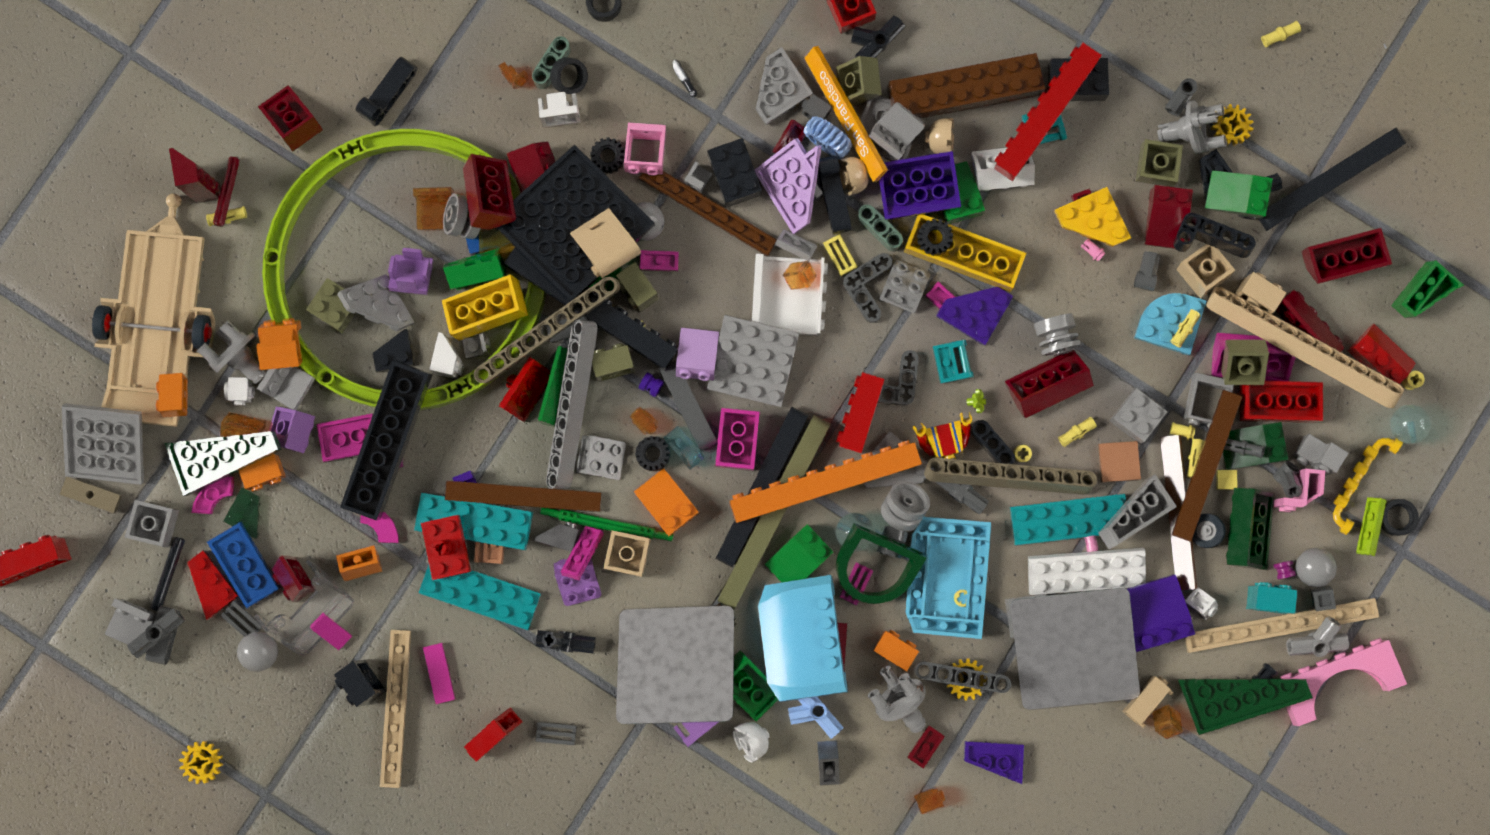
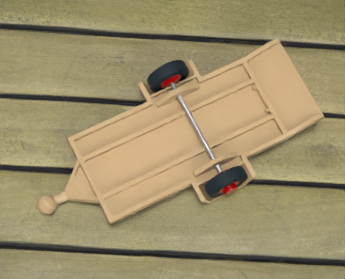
M175 193L169 194L166 198V204L169 207L168 217H165L146 232L127 230L118 299L101 298L100 302L102 305L97 306L93 314L92 333L94 338L98 339L95 347L111 349L107 388L101 407L142 412L143 424L177 427L180 416L164 418L156 409V400H159L156 382L159 381V375L183 373L186 378L188 377L190 356L203 357L197 350L204 343H207L212 349L215 318L211 308L196 307L197 296L200 293L198 288L201 264L204 261L202 256L205 238L186 236L176 219V210L181 205L182 200Z

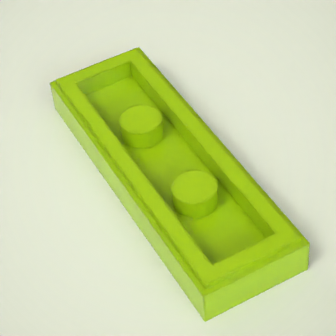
M1367 497L1356 554L1375 556L1386 505L1385 499Z

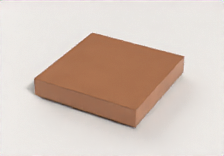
M1138 441L1098 444L1101 482L1141 480Z

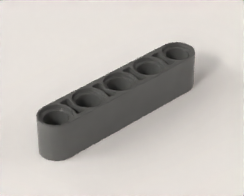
M675 360L670 363L666 371L662 368H659V371L701 452L717 444V440L686 379L676 377L677 361Z
M925 661L918 662L914 667L915 675L924 680L998 693H1006L1011 688L1010 679L1004 675ZM921 665H926L929 669L928 674L925 676L919 674L918 669ZM942 668L948 671V676L945 679H940L938 676V671ZM964 671L967 674V680L960 683L957 676L960 672ZM980 675H984L987 679L984 686H979L977 683V678ZM1001 678L1006 681V686L1002 690L996 686L997 681Z

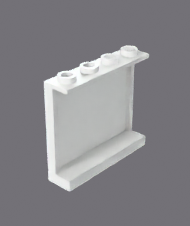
M756 254L752 321L800 332L799 335L820 336V331H824L825 320L821 319V312H825L826 301H822V294L826 293L827 282H823V276L827 275L828 263H824V258L807 261L801 258L766 257L763 254Z

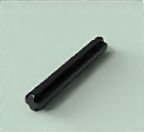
M174 537L150 606V609L158 611L159 607L164 604L185 543L183 538Z

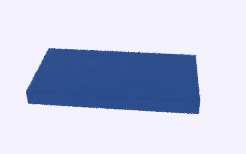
M242 522L207 542L246 608L281 588L273 578L271 570Z

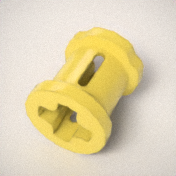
M1412 371L1401 384L1405 389L1413 390L1414 388L1421 387L1424 384L1425 378L1421 372Z

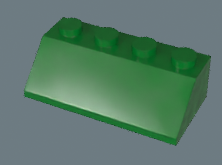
M562 346L557 348L538 421L541 424L555 427L568 351L567 348Z

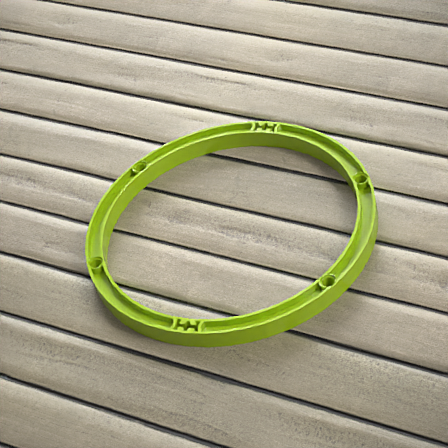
M394 129L355 138L332 149L316 160L300 175L284 196L272 219L267 234L263 254L262 277L265 300L271 320L283 322V319L292 318L284 283V266L288 242L300 213L317 190L331 177L357 161L391 151L422 150L453 157L464 163L467 162L470 154L491 156L471 143L440 132L422 129ZM354 148V154L351 155V149ZM509 173L514 200L521 192L516 179ZM277 254L278 259L271 263V256ZM528 282L525 297L528 316L517 319L506 340L487 360L537 326L545 304L546 293ZM298 331L302 355L300 366L305 372L314 377L320 384L344 398L372 408L376 407L382 390L359 385L335 373L311 351ZM514 347L512 349V356L517 358L520 351L517 347ZM498 358L496 361L497 367L501 369L504 366V361L501 358ZM474 369L453 382L427 389L420 410L438 408L460 401L482 390L491 382H477L474 378ZM483 369L480 374L486 380L488 378V371ZM330 373L332 378L329 382L325 383L324 376ZM466 381H468V383L472 386L471 389L468 387ZM461 385L462 387H465L462 389L463 393L458 392V386Z

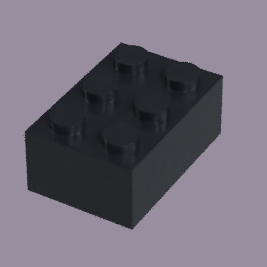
M1051 58L1048 64V85L1054 76L1058 78L1061 74L1059 69L1065 61L1069 62L1071 58ZM1100 58L1071 101H1105L1109 96L1108 58Z
M743 138L707 150V156L726 208L762 196V189Z
M354 660L334 674L336 685L341 690H345L347 693L346 699L352 706L368 705L386 692L385 687L366 660Z

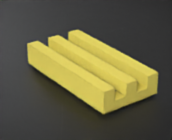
M840 234L823 242L840 277L858 268ZM836 240L839 241L852 266L849 267L835 242ZM829 244H832L845 270H842Z

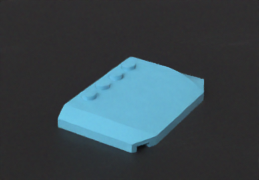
M933 517L922 518L912 534L911 548L923 552L927 559L907 589L906 615L913 633L982 639L991 522ZM959 590H967V594L959 593L960 597L957 598L959 603L960 601L961 604L966 603V607H960L954 602V595Z
M832 575L770 584L764 587L758 604L767 683L780 702L848 692L846 673L843 669Z

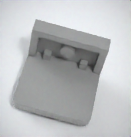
M896 102L873 126L869 137L875 144L884 148L890 156L899 160L909 143L924 129L925 124L903 105Z

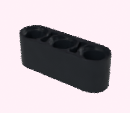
M978 420L971 426L972 436L995 463H1003L1000 459L1002 454L1009 456L1010 461L1008 464L1014 463V453L988 422ZM976 425L984 426V434L976 432ZM989 439H994L997 442L996 449H991L988 446Z

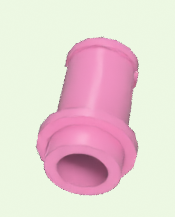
M1090 238L1081 245V248L1093 257L1092 260L1100 261L1106 254L1104 249H1100Z
M1097 536L1084 537L1087 552L1099 551Z

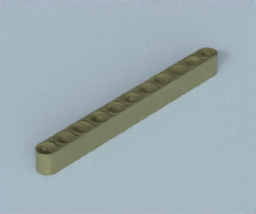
M815 415L813 416L780 479L781 484L787 483V478L799 475V478L804 477L831 423ZM788 507L761 515L717 600L718 602L735 610Z

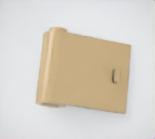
M609 208L570 233L590 259L593 265L591 270L596 277L604 278L641 254L637 243Z

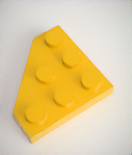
M1108 187L1054 210L1063 229L1077 232L1082 236L1101 241L1111 247L1131 239Z

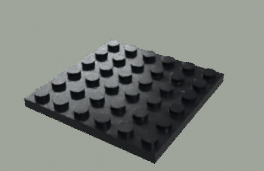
M574 144L513 200L515 221L496 227V229L571 302L600 277H596L592 272L591 267L593 265L570 233L608 208L636 243L655 226V223Z

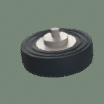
M1201 514L1192 537L1193 542L1202 548L1218 546L1225 537L1223 521L1213 514Z

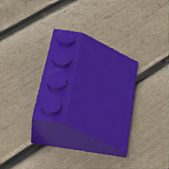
M953 151L884 163L888 171L880 178L879 182L885 220L961 208Z
M1175 574L1126 589L1130 594L1136 652L1195 635L1192 619Z

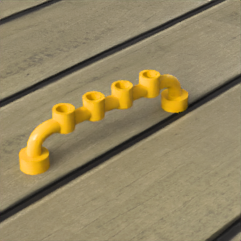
M1397 437L1394 440L1381 438L1372 447L1370 445L1366 447L1362 454L1365 456L1362 463L1360 461L1357 462L1352 470L1356 473L1353 479L1348 477L1343 485L1346 489L1344 494H1338L1333 501V504L1336 505L1333 511V519L1340 527L1339 531L1347 535L1354 525V522L1348 518L1344 521L1341 518V512L1348 504L1350 497L1357 489L1380 448L1387 445L1389 446L1388 451L1396 454L1404 441Z

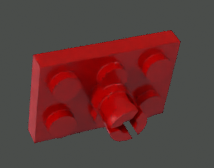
M529 357L518 376L512 374L507 378L506 381L510 383H506V387L509 390L503 397L499 407L525 423L547 388L551 371Z
M460 515L421 523L432 580L471 572Z

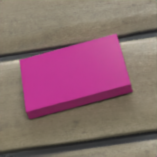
M373 413L316 424L323 462L358 456Z

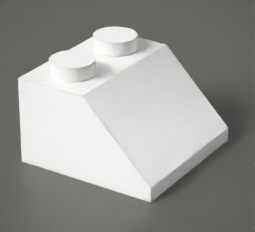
M438 332L429 370L435 375L458 379L459 375L463 373L464 364H462L461 358L449 339L443 333Z

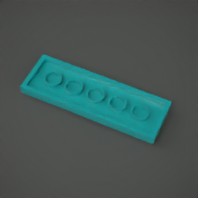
M421 493L414 531L422 532L421 523L460 515L465 540L520 550L527 549L533 512L484 503L446 501L444 496Z
M1125 494L1010 507L1014 546L1100 536L1098 534L1100 530L1126 502Z
M429 564L419 590V594L525 630L530 628L541 593L473 570L468 573L432 580Z

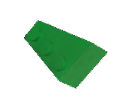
M500 248L449 262L443 267L450 289L456 288V290L464 289L468 285H477L485 281L502 278L506 272Z
M1437 260L1425 262L1391 306L1404 318L1416 317L1433 306L1437 301L1450 295L1457 288L1464 286V284Z

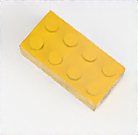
M507 275L441 300L450 336L459 341L528 316L520 281L512 275Z

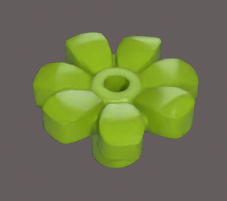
M976 389L972 398H967V405L976 408L977 413H982L984 405H986V399H984V393L981 389Z

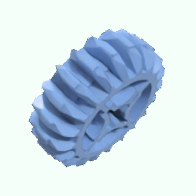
M817 116L812 117L804 128L806 137L814 145H820L821 150L831 156L836 155L838 159H842L850 152L852 147L850 139L827 120Z

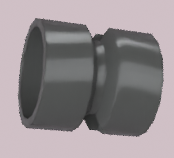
M884 526L882 535L904 544L908 532ZM878 546V553L901 559L902 555Z

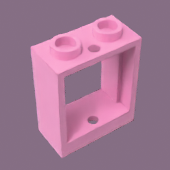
M628 123L624 157L625 172L631 174L647 173L649 175L663 174L666 125ZM633 139L659 140L658 163L631 161Z

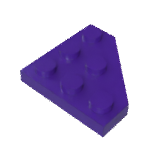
M997 286L946 299L936 317L984 346L1013 296Z

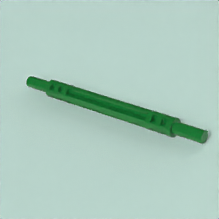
M541 508L540 512L541 515L559 518L560 521L617 531L652 540L657 538L672 542L674 534L668 536L666 532L656 531L655 528L564 509Z

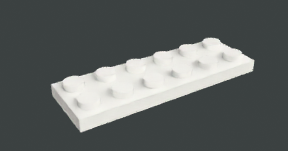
M1132 548L1028 556L1029 594L1038 595L1131 588L1146 583L1145 549Z

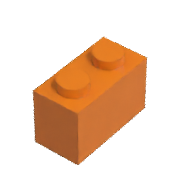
M183 373L159 375V381L156 382V390L159 393V400H156L157 411L164 418L187 416L188 379Z
M272 454L239 470L244 488L252 490V492L263 489V485L269 483L270 485L282 482V478L286 477L280 458L276 454Z
M374 545L336 555L339 572L344 581L382 572L379 554Z
M893 630L889 632L884 631L873 651L901 669L908 671L919 653L916 650L917 645L909 640L903 642L899 639L900 635Z

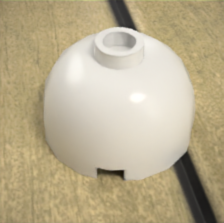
M745 722L734 727V740L739 751L743 748L746 753L744 758L748 762L753 763L764 756L769 746V733L766 728H762L754 722Z

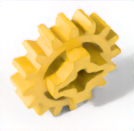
M1229 104L1227 109L1224 107V115H1231L1229 118H1222L1223 116L1216 117L1218 122H1213L1215 125L1211 127V130H1216L1213 136L1225 135L1227 146L1230 142H1232L1233 146H1236L1238 142L1242 144L1245 139L1250 137L1249 133L1253 131L1250 125L1254 121L1248 119L1251 114H1245L1246 108L1239 110V105L1233 108ZM1242 132L1241 135L1234 137L1235 133Z
M966 658L965 663L961 659H958V665L952 663L953 667L970 666L973 668L971 670L981 671L983 665L976 666V660L970 663L969 658ZM964 671L958 674V681L960 683L964 681L962 674L967 676ZM980 675L978 685L984 686L983 683H986L987 679H984V675ZM946 685L953 688L950 691L951 694L957 693L956 698L959 699L963 696L965 701L968 700V696L975 700V694L982 695L981 689L969 688L972 692L965 693L960 691L964 686Z
M199 741L194 742V747L188 745V751H182L185 757L179 759L180 762H183V766L179 767V769H185L183 777L189 775V782L195 779L196 784H200L201 781L205 784L209 782V779H216L214 774L221 773L218 767L223 766V763L219 762V759H222L223 756H218L217 753L220 749L214 750L213 743L207 746V741H202L201 745ZM205 750L208 751L211 754V756L207 755L205 753ZM200 760H208V762L202 765H195Z

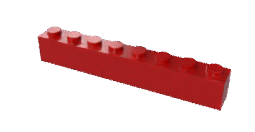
M1085 43L1073 49L1069 55L1072 57L1071 60L1063 63L1059 69L1061 74L1058 78L1054 76L1048 86L1051 87L1047 93L1043 91L1037 100L1040 102L1036 108L1033 106L1027 114L1029 119L1026 123L1021 122L1016 129V132H1018L1016 137H1011L1006 143L1005 147L1007 149L1004 154L1000 152L994 160L996 162L994 169L1012 182L1100 60L1102 55Z

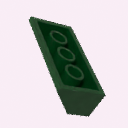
M1234 488L1226 565L1267 570L1275 494L1258 489Z

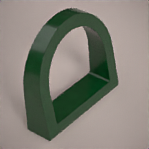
M854 523L838 553L836 573L840 584L851 597L864 603L880 604L894 600L902 595L914 581L927 557L921 551ZM861 539L868 540L909 558L900 578L890 588L871 593L861 591L850 583L847 575V566Z

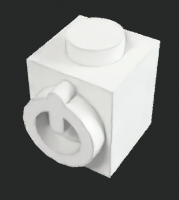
M228 377V382H225L224 385L225 400L234 403L235 406H245V403H252V398L255 396L252 380Z

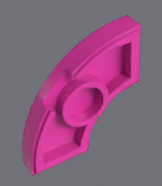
M225 477L200 491L195 498L191 513L213 514L214 507L220 500L233 496L234 477Z
M383 512L381 519L377 521L361 515L360 523L368 524L375 530L379 543H399L397 527L385 512Z

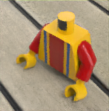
M970 412L969 417L966 419L963 418V413H960L961 422L959 420L927 429L921 423L922 427L920 430L913 426L920 447L929 456H934V458L956 459L955 454L962 453L969 441L970 423L972 422Z

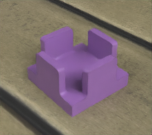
M403 248V255L395 254V256H391L388 269L390 277L389 291L427 295L433 258L423 257L422 250Z
M719 721L682 722L683 726L690 733L688 736L684 734L678 725L673 728L688 747Z

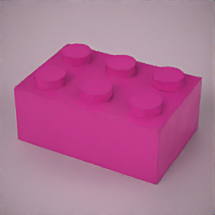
M721 408L716 467L754 471L760 412Z

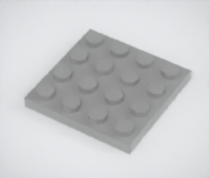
M725 314L718 340L714 380H709L707 389L782 407L800 332Z
M64 403L62 405L65 476L142 485L144 482L142 412Z

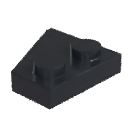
M1214 149L1199 160L1205 200L1212 171L1233 173L1217 149Z
M408 329L402 330L372 353L377 373L388 371L392 361L414 366Z

